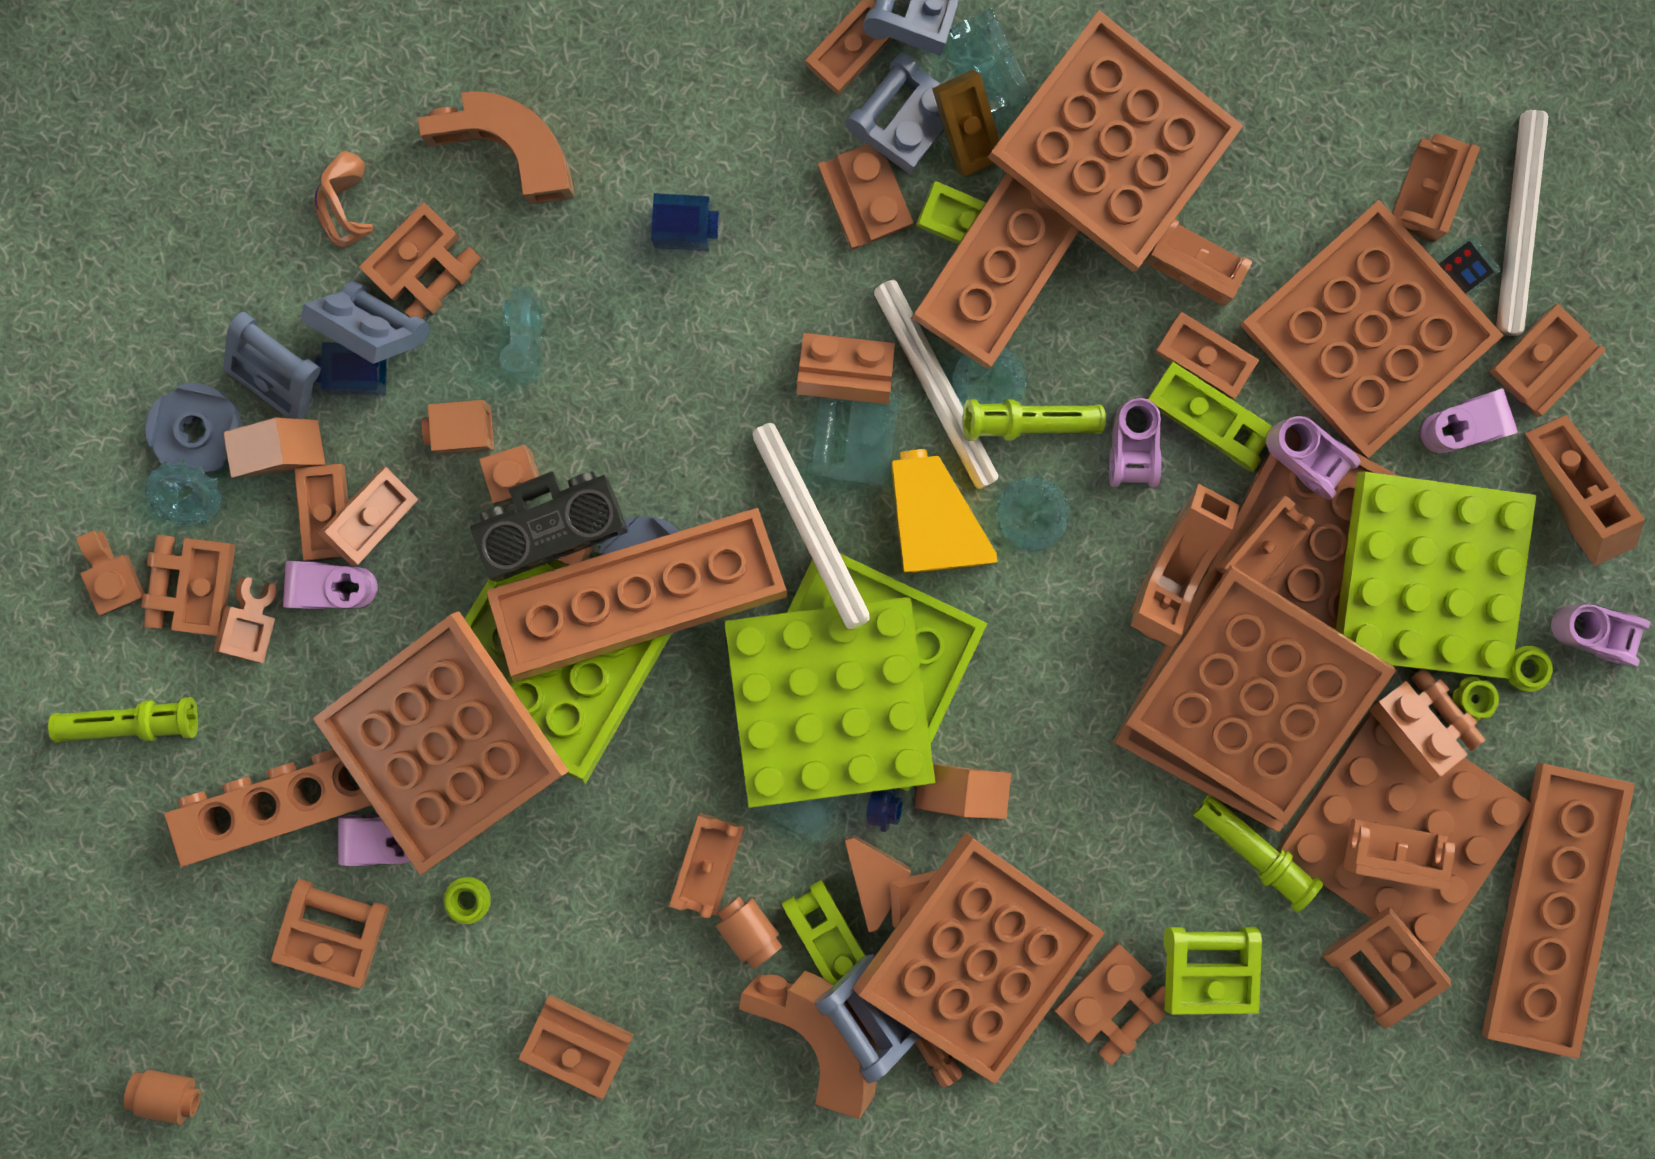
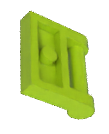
M1167 927L1165 929L1163 939L1167 957L1164 1011L1172 1015L1259 1013L1262 937L1257 927H1241L1238 932H1186L1183 927ZM1188 950H1239L1240 963H1187Z

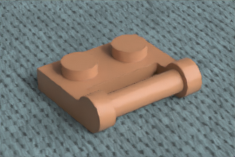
M299 879L292 891L271 962L360 989L365 985L378 940L387 918L389 906L374 902L371 906L314 888V883ZM311 906L366 923L363 934L360 936L305 919L303 916L306 907Z
M1390 907L1345 938L1337 940L1322 954L1331 967L1337 966L1375 1011L1373 1015L1375 1020L1385 1029L1451 987V979ZM1361 950L1399 997L1389 1000L1354 959L1353 955Z

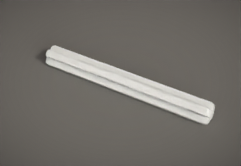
M1526 110L1525 113L1521 114L1519 120L1496 328L1505 336H1518L1524 332L1548 125V114L1540 110Z
M890 280L879 285L875 289L874 295L974 486L977 489L987 487L998 479V473L979 437L976 441L966 440L962 426L963 407L919 323L911 318L913 312L897 281Z
M767 423L756 428L753 431V440L845 626L848 629H855L869 621V612L776 426L773 423Z

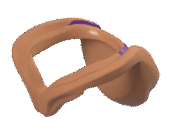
M345 150L323 171L321 184L318 186L314 197L316 213L322 228L330 240L340 248L351 246L371 234L374 230L372 224L348 222L336 195L359 183L365 173L366 164L361 160L360 156ZM326 198L329 201L335 218L342 228L350 234L342 238L339 237L328 213L325 202Z

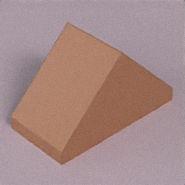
M272 418L223 432L230 479L294 471L295 468L326 465L318 420Z
M933 764L936 783L918 785L916 788L914 805L916 809L960 817L1006 819L1012 773Z
M853 834L845 837V843L868 931L872 932L879 929L892 907L890 881L908 878L911 874V869Z

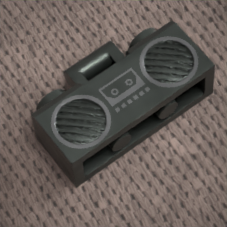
M554 471L509 487V492L516 509L507 511L505 505L488 509L478 515L481 522L470 526L488 578L494 582H500L629 532L609 479L605 475L596 477L594 471H590L569 479L567 482L570 488L561 490ZM549 492L551 493L553 500L530 509L527 508L526 501Z

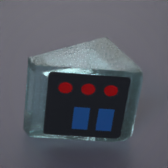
M1474 235L1463 240L1436 261L1467 296L1501 270Z

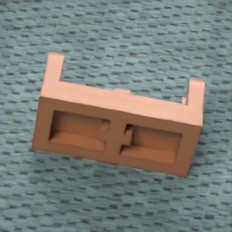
M1433 134L1431 140L1420 139L1392 212L1408 232L1434 242L1449 232L1480 150L1479 146L1469 145L1441 134Z
M1174 219L1149 253L1145 264L1225 307L1235 297L1252 264V260L1246 257L1240 258L1179 225V221Z
M1286 495L1274 497L1215 569L1224 575L1229 566L1232 565L1264 585L1312 528L1315 521L1310 516L1305 517L1294 508L1296 503Z
M704 813L698 815L669 907L681 911L691 909L699 912L700 916L710 918L712 914L717 915L745 826Z
M1352 818L1343 869L1359 875L1450 891L1455 844L1447 842L1448 836Z

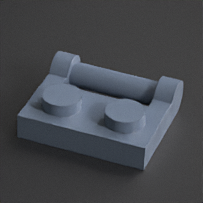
M876 0L874 8L866 14L863 29L868 36L875 39H884L888 36L941 56L959 0H910L905 17L892 13L896 0Z
M899 53L890 63V72L863 107L855 109L851 113L845 124L856 137L911 175L945 130L932 88L940 85V83L919 69L918 64L913 58L907 54ZM905 83L915 91L885 130L875 124V120Z
M356 280L349 282L342 292L330 294L324 298L305 303L301 316L302 322L373 364L422 345L430 332L429 323L417 316L410 318L369 294V289Z
M244 311L239 313L232 320L227 330L223 370L287 418L302 419L309 410L313 383L319 376L321 368L309 359L303 361L256 326L257 320Z
M873 953L861 958L831 989L820 995L814 1002L822 1015L829 1016L862 1067L859 1071L868 1084L877 1081L889 1072L920 1038V1035L858 996L852 989L874 959L875 955ZM846 1000L881 1050L878 1054L843 1004Z

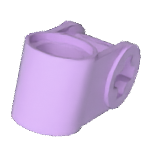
M1499 389L1430 415L1421 425L1420 439L1428 450L1441 454L1473 444L1477 446L1517 433L1518 430L1504 389ZM1451 425L1454 434L1444 436L1442 428Z
M1132 399L1121 405L1114 413L1109 462V483L1111 487H1119L1120 483H1148L1150 488L1159 487L1162 467L1160 450L1161 417L1157 406L1148 399ZM1129 409H1139L1145 414L1147 425L1142 433L1133 432L1126 425L1125 418ZM1126 465H1141L1144 469L1127 468Z
M1296 416L1277 422L1270 428L1267 434L1266 444L1271 455L1296 474L1310 490L1327 500H1331L1335 496L1336 491L1334 488L1349 469H1356L1361 463L1359 457L1351 449L1332 438L1307 417ZM1289 427L1296 429L1300 433L1302 440L1301 446L1297 451L1289 449L1285 443V432Z
M286 561L283 607L361 608L370 604L378 591L375 576L365 568L302 561ZM344 583H358V592H344Z
M1589 604L1561 607L1555 612L1551 621L1553 635L1562 644L1595 654L1598 658L1629 667L1639 666L1640 660L1636 655L1643 631L1649 630L1651 625L1650 621L1641 617ZM1578 615H1581L1585 622V630L1581 636H1578L1574 629V621Z
M362 814L338 817L339 865L366 866L410 862L379 815L366 814V818H362Z

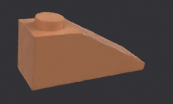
M1564 415L1525 433L1524 436L1569 532L1593 565H1599L1636 548L1645 518L1568 416Z

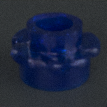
M895 789L873 791L869 798L867 823L868 825L881 827V832H886L890 824L897 825L901 818L903 799L896 796Z

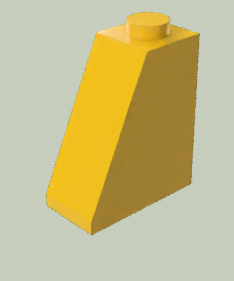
M927 449L900 452V460H893L891 462V473L902 574L997 563L996 551L940 457H928Z

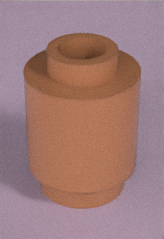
M738 896L717 912L722 920L715 927L740 961H747L752 969L765 962L782 947L776 938L779 933L753 898L744 902Z
M150 1069L145 1071V1073L135 1072L131 1076L125 1090L124 1108L125 1110L133 1111L135 1117L182 1125L187 1117L192 1118L196 1114L201 1099V1090L195 1088V1079L192 1077Z

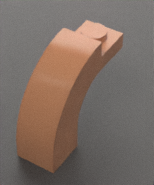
M461 92L464 111H458L453 107H442L430 111V116L418 117L420 136L428 147L481 139L494 141L508 148L517 158L523 196L529 205L574 198L569 166L555 136L540 117L521 103L494 93Z
M1198 483L1174 521L1142 582L1131 609L1134 616L1130 626L1140 630L1148 638L1158 640L1173 648L1182 635L1190 604L1206 570L1233 530L1240 505Z
M804 971L794 984L788 983L784 978L777 975H763L759 973L742 992L739 1010L784 1024L799 1032L812 1046L819 1062L820 1080L815 1105L860 1119L875 1096L877 1081L869 1084L866 1082L859 1071L862 1067L829 1016L822 1015L814 1004L820 995L831 989L834 985L807 971ZM846 1000L843 1004L877 1053L875 1041Z

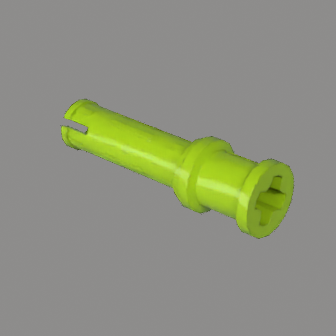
M968 399L964 404L962 414L963 432L967 441H976L979 436H1002L1006 441H1013L1019 438L1021 434H1102L1101 432L1104 431L1106 425V413L1101 404L1092 406H1021L1020 402L1014 399H1005L1002 404H979L976 399Z
M183 697L179 702L156 704L153 700H144L137 704L136 708L62 714L53 713L49 717L48 732L50 739L54 743L138 736L139 739L146 742H153L157 740L158 736L182 735L185 739H193L198 732L197 704L194 698Z
M1208 795L1202 801V806L1200 808L1197 807L1192 815L1203 822L1259 871V881L1264 886H1273L1291 902L1290 908L1294 912L1298 913L1304 909L1321 890L1323 881L1319 877H1310L1292 861L1293 855L1289 851L1281 849L1278 852L1215 797Z

